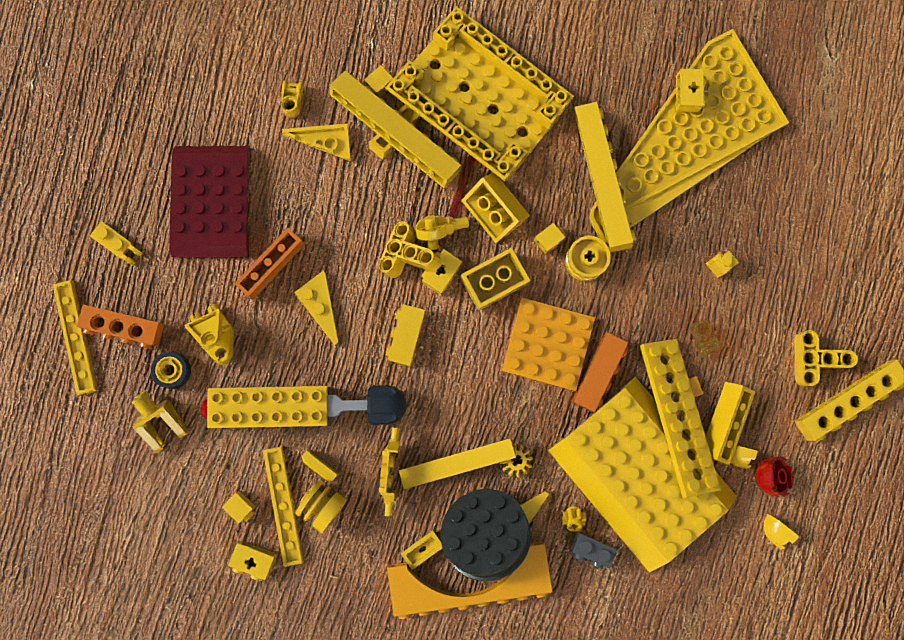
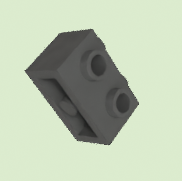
M576 531L569 548L574 553L573 556L582 561L587 558L592 561L593 566L603 569L604 566L610 568L617 551L614 547L579 531Z

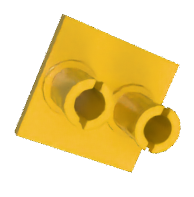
M212 304L214 311L209 306L207 309L208 314L204 316L197 312L194 313L195 319L192 314L190 316L191 322L185 324V328L217 364L223 365L228 363L233 356L234 328L220 311V306ZM221 351H226L223 358L217 357Z
M145 390L132 401V404L135 405L141 414L132 427L155 453L161 452L165 445L150 422L152 418L161 417L179 438L188 434L185 424L168 398L159 404H155Z

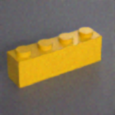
M725 382L706 435L712 460L730 465L755 391L743 385Z

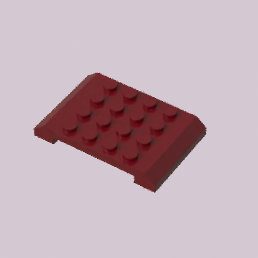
M174 146L171 164L169 248L172 258H249L248 199L249 166H251L250 146Z

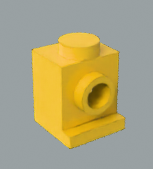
M720 251L705 264L718 278L726 274L739 262L730 251L724 254Z

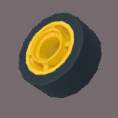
M164 352L158 355L151 365L153 381L164 388H179L189 380L191 375V365L188 359L175 352ZM173 365L174 373L169 375L168 368Z

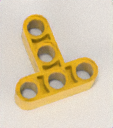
M401 221L395 225L379 261V269L389 277L397 278L402 273L406 263L428 271H436L441 266V259L432 250L415 245V229L405 221Z
M803 331L795 336V381L799 386L808 387L818 384L820 368L844 369L854 367L858 363V357L853 351L819 350V336L815 331ZM805 335L809 338L808 344L804 341ZM805 354L809 356L810 360L808 363L804 359ZM824 355L828 357V363H825ZM843 356L847 358L846 364L843 362ZM806 373H807V374L809 375V377H810V381H809V382H806V380H805V374H806Z

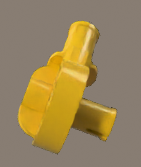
M429 215L417 222L415 226L416 238L427 241L428 249L436 250L440 248L438 239L452 235L455 230L468 228L469 221L466 216L450 219L449 217Z

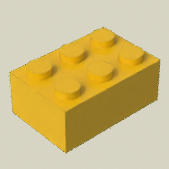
M512 247L461 274L460 277L478 311L530 283V279Z

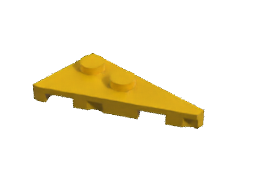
M348 124L282 129L283 136L351 161Z

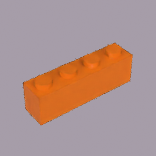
M287 228L234 284L253 300L305 246L304 242Z
M608 332L603 335L571 401L572 403L591 413L601 408L603 404L601 398L604 392L607 393L612 385L610 382L612 375L616 376L620 366L618 363L621 358L624 359L628 352V348H626L628 342Z

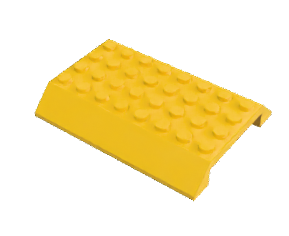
M636 377L625 384L621 391L569 435L560 439L548 450L648 572L673 560L728 512L737 497L717 472L721 487L720 491L688 498L682 497L656 401ZM682 432V437L688 441V438ZM688 450V457L693 460L694 453ZM694 469L693 475L699 480L700 474Z

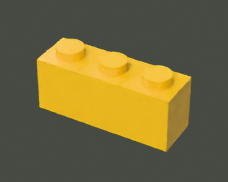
M405 304L402 305V308H398L395 318L398 320L397 327L393 326L390 336L393 338L392 345H388L385 354L389 362L411 367L425 316L424 309Z

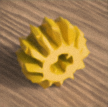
M514 443L515 454L520 456L518 458L521 460L520 464L512 465L513 461L511 459L499 463L507 464L502 470L506 471L510 468L509 476H512L515 470L516 476L520 477L519 470L527 474V470L524 467H532L531 464L526 462L533 460V457H526L530 452L529 449L522 453L524 445L521 444L517 450V446Z

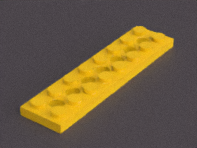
M677 339L642 344L640 348L682 497L688 498L720 491L721 487ZM661 356L666 358L667 365H664L661 362ZM666 374L671 376L672 384L667 382ZM672 393L676 394L678 398L677 402H674L672 400ZM677 412L683 415V421L678 420ZM683 431L688 433V441L682 437ZM688 450L694 453L693 460L688 457ZM694 469L700 474L699 480L693 475Z

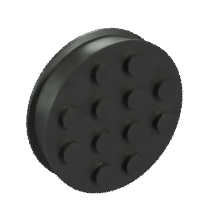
M480 489L463 495L448 509L441 525V544L447 558L461 574L477 581H495L513 573L525 560L531 544V530L522 507L513 497L499 490Z

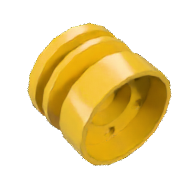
M319 480L303 496L295 514L299 517L306 510L307 513L303 520L307 521L313 515L315 520L312 527L323 534L340 512L347 499L338 492L331 498L327 495L331 487L328 485L323 492L320 491L325 482Z

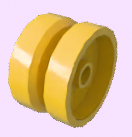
M589 235L580 237L571 245L566 253L565 265L567 271L572 277L580 281L595 280L606 271L610 264L611 254L609 247L598 237Z

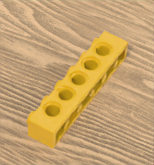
M897 359L886 361L794 422L807 441L819 442L826 438V433L840 429L843 422H849L857 418V413L860 411L871 409L874 406L873 403L877 400L882 401L890 396L888 393L891 391L902 389L904 387V369ZM883 377L886 379V385H885V386L883 385V382H882ZM867 388L871 391L870 396L867 395ZM852 397H853L854 400H855V405H854V406L851 405V398H852ZM836 408L839 409L838 417L835 415ZM820 418H822L824 421L822 427H820L819 425Z

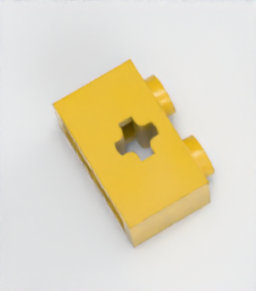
M680 69L677 73L676 112H699L705 106L706 94H704L706 76H704L703 69Z
M444 249L441 253L437 252L436 255L441 259L439 270L444 268L445 274L437 275V270H425L421 276L423 278L422 283L439 295L443 294L462 266L461 260Z
M241 540L236 544L228 566L232 567V570L236 573L244 574L245 572L250 574L252 579L262 581V579L266 580L269 577L278 554ZM251 558H254L253 562L256 563L251 566V561H249Z

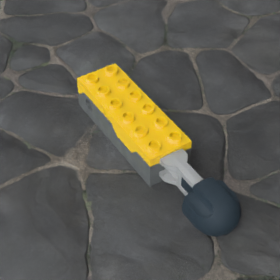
M389 385L371 386L368 389L367 400L345 401L338 395H331V387L208 388V397L201 403V415L207 420V428L331 426V417H338L344 411L367 410L368 421L371 425H388L396 423L403 417L406 412L407 402L401 390Z

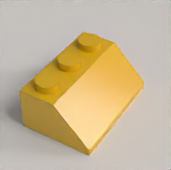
M494 173L484 176L461 200L496 244L530 216L502 180Z

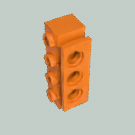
M83 304L76 327L82 328V333L95 335V332L102 333L101 337L113 340L115 336L121 338L120 342L132 344L133 341L140 342V347L151 349L152 346L159 347L165 324Z

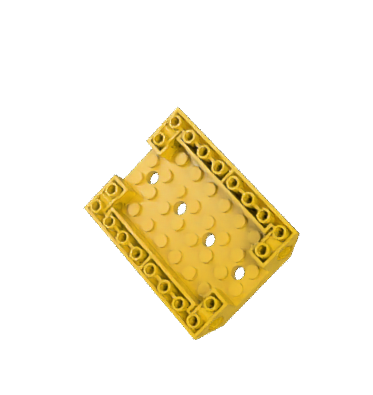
M457 6L433 32V40L414 62L409 60L385 87L391 94L503 181L514 174L560 118L574 97ZM433 62H437L440 64V68L432 69L430 65ZM465 84L469 87V90L463 92L459 89V86ZM490 107H496L498 109V113L491 114L488 111V109ZM520 129H524L527 131L528 135L525 137H521L518 135L517 131Z

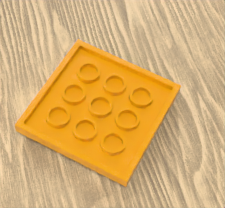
M521 297L501 371L576 391L595 317Z

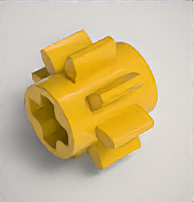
M572 506L567 508L566 512H563L562 525H567L568 530L575 532L581 530L582 526H585L586 513H581L579 507Z

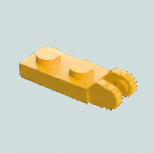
M103 221L98 224L90 237L117 257L125 260L132 266L136 262L126 255L127 252L132 250L134 254L140 257L143 254L133 246V243Z

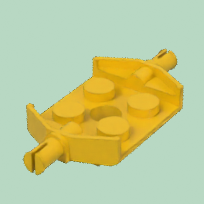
M392 428L389 444L382 451L379 492L384 499V516H392L393 504L395 502L396 490H389L393 486V475H390V468H393L395 464V455H392V452H400V428Z

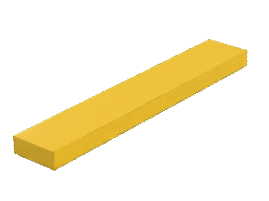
M73 280L53 284L76 394L81 396L96 392L98 387L86 333H82V328L76 327L81 310L75 283Z
M509 438L401 469L399 474L403 488L407 489L516 458L512 440Z
M280 446L263 450L283 565L287 567L304 563L284 448Z

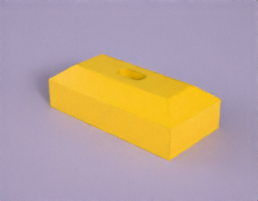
M306 450L302 455L303 462L326 481H334L339 475L336 470L310 450Z
M432 530L401 552V555L411 570H413L442 549L441 540ZM425 546L426 549L420 552L419 549Z

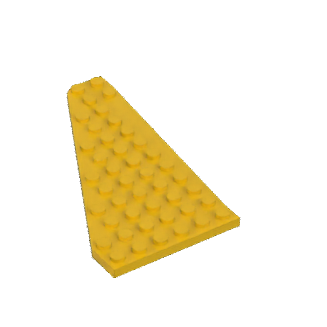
M734 29L708 41L689 68L703 69L704 76H706L704 94H706L705 106L699 112H676L675 88L616 172V177L620 176L622 183L620 192L626 198L624 208L630 214V228L771 133L789 124V121ZM595 202L589 214L590 223L598 237L607 243L597 202Z

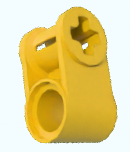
M287 80L282 82L281 107L285 116L290 119L296 118L300 114L303 82L288 83ZM289 105H295L294 108L287 109Z

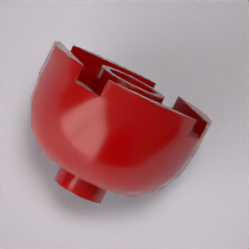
M782 456L771 457L759 463L755 473V480L764 493L776 497L789 495L787 491L793 487V472L791 466H787L784 462L787 461L786 458Z

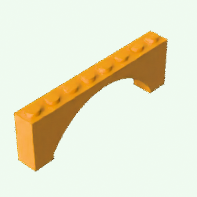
M543 541L530 544L525 560L513 573L486 589L472 593H452L433 587L418 577L408 567L406 562L391 564L387 567L394 617L399 616V619L411 617L410 614L416 613L419 616L430 614V611L438 610L439 613H444L454 607H458V610L468 609L469 605L474 604L482 607L489 605V602L497 601L498 604L507 603L512 598L526 600L528 596L532 595L546 597L548 593L552 592L545 543Z

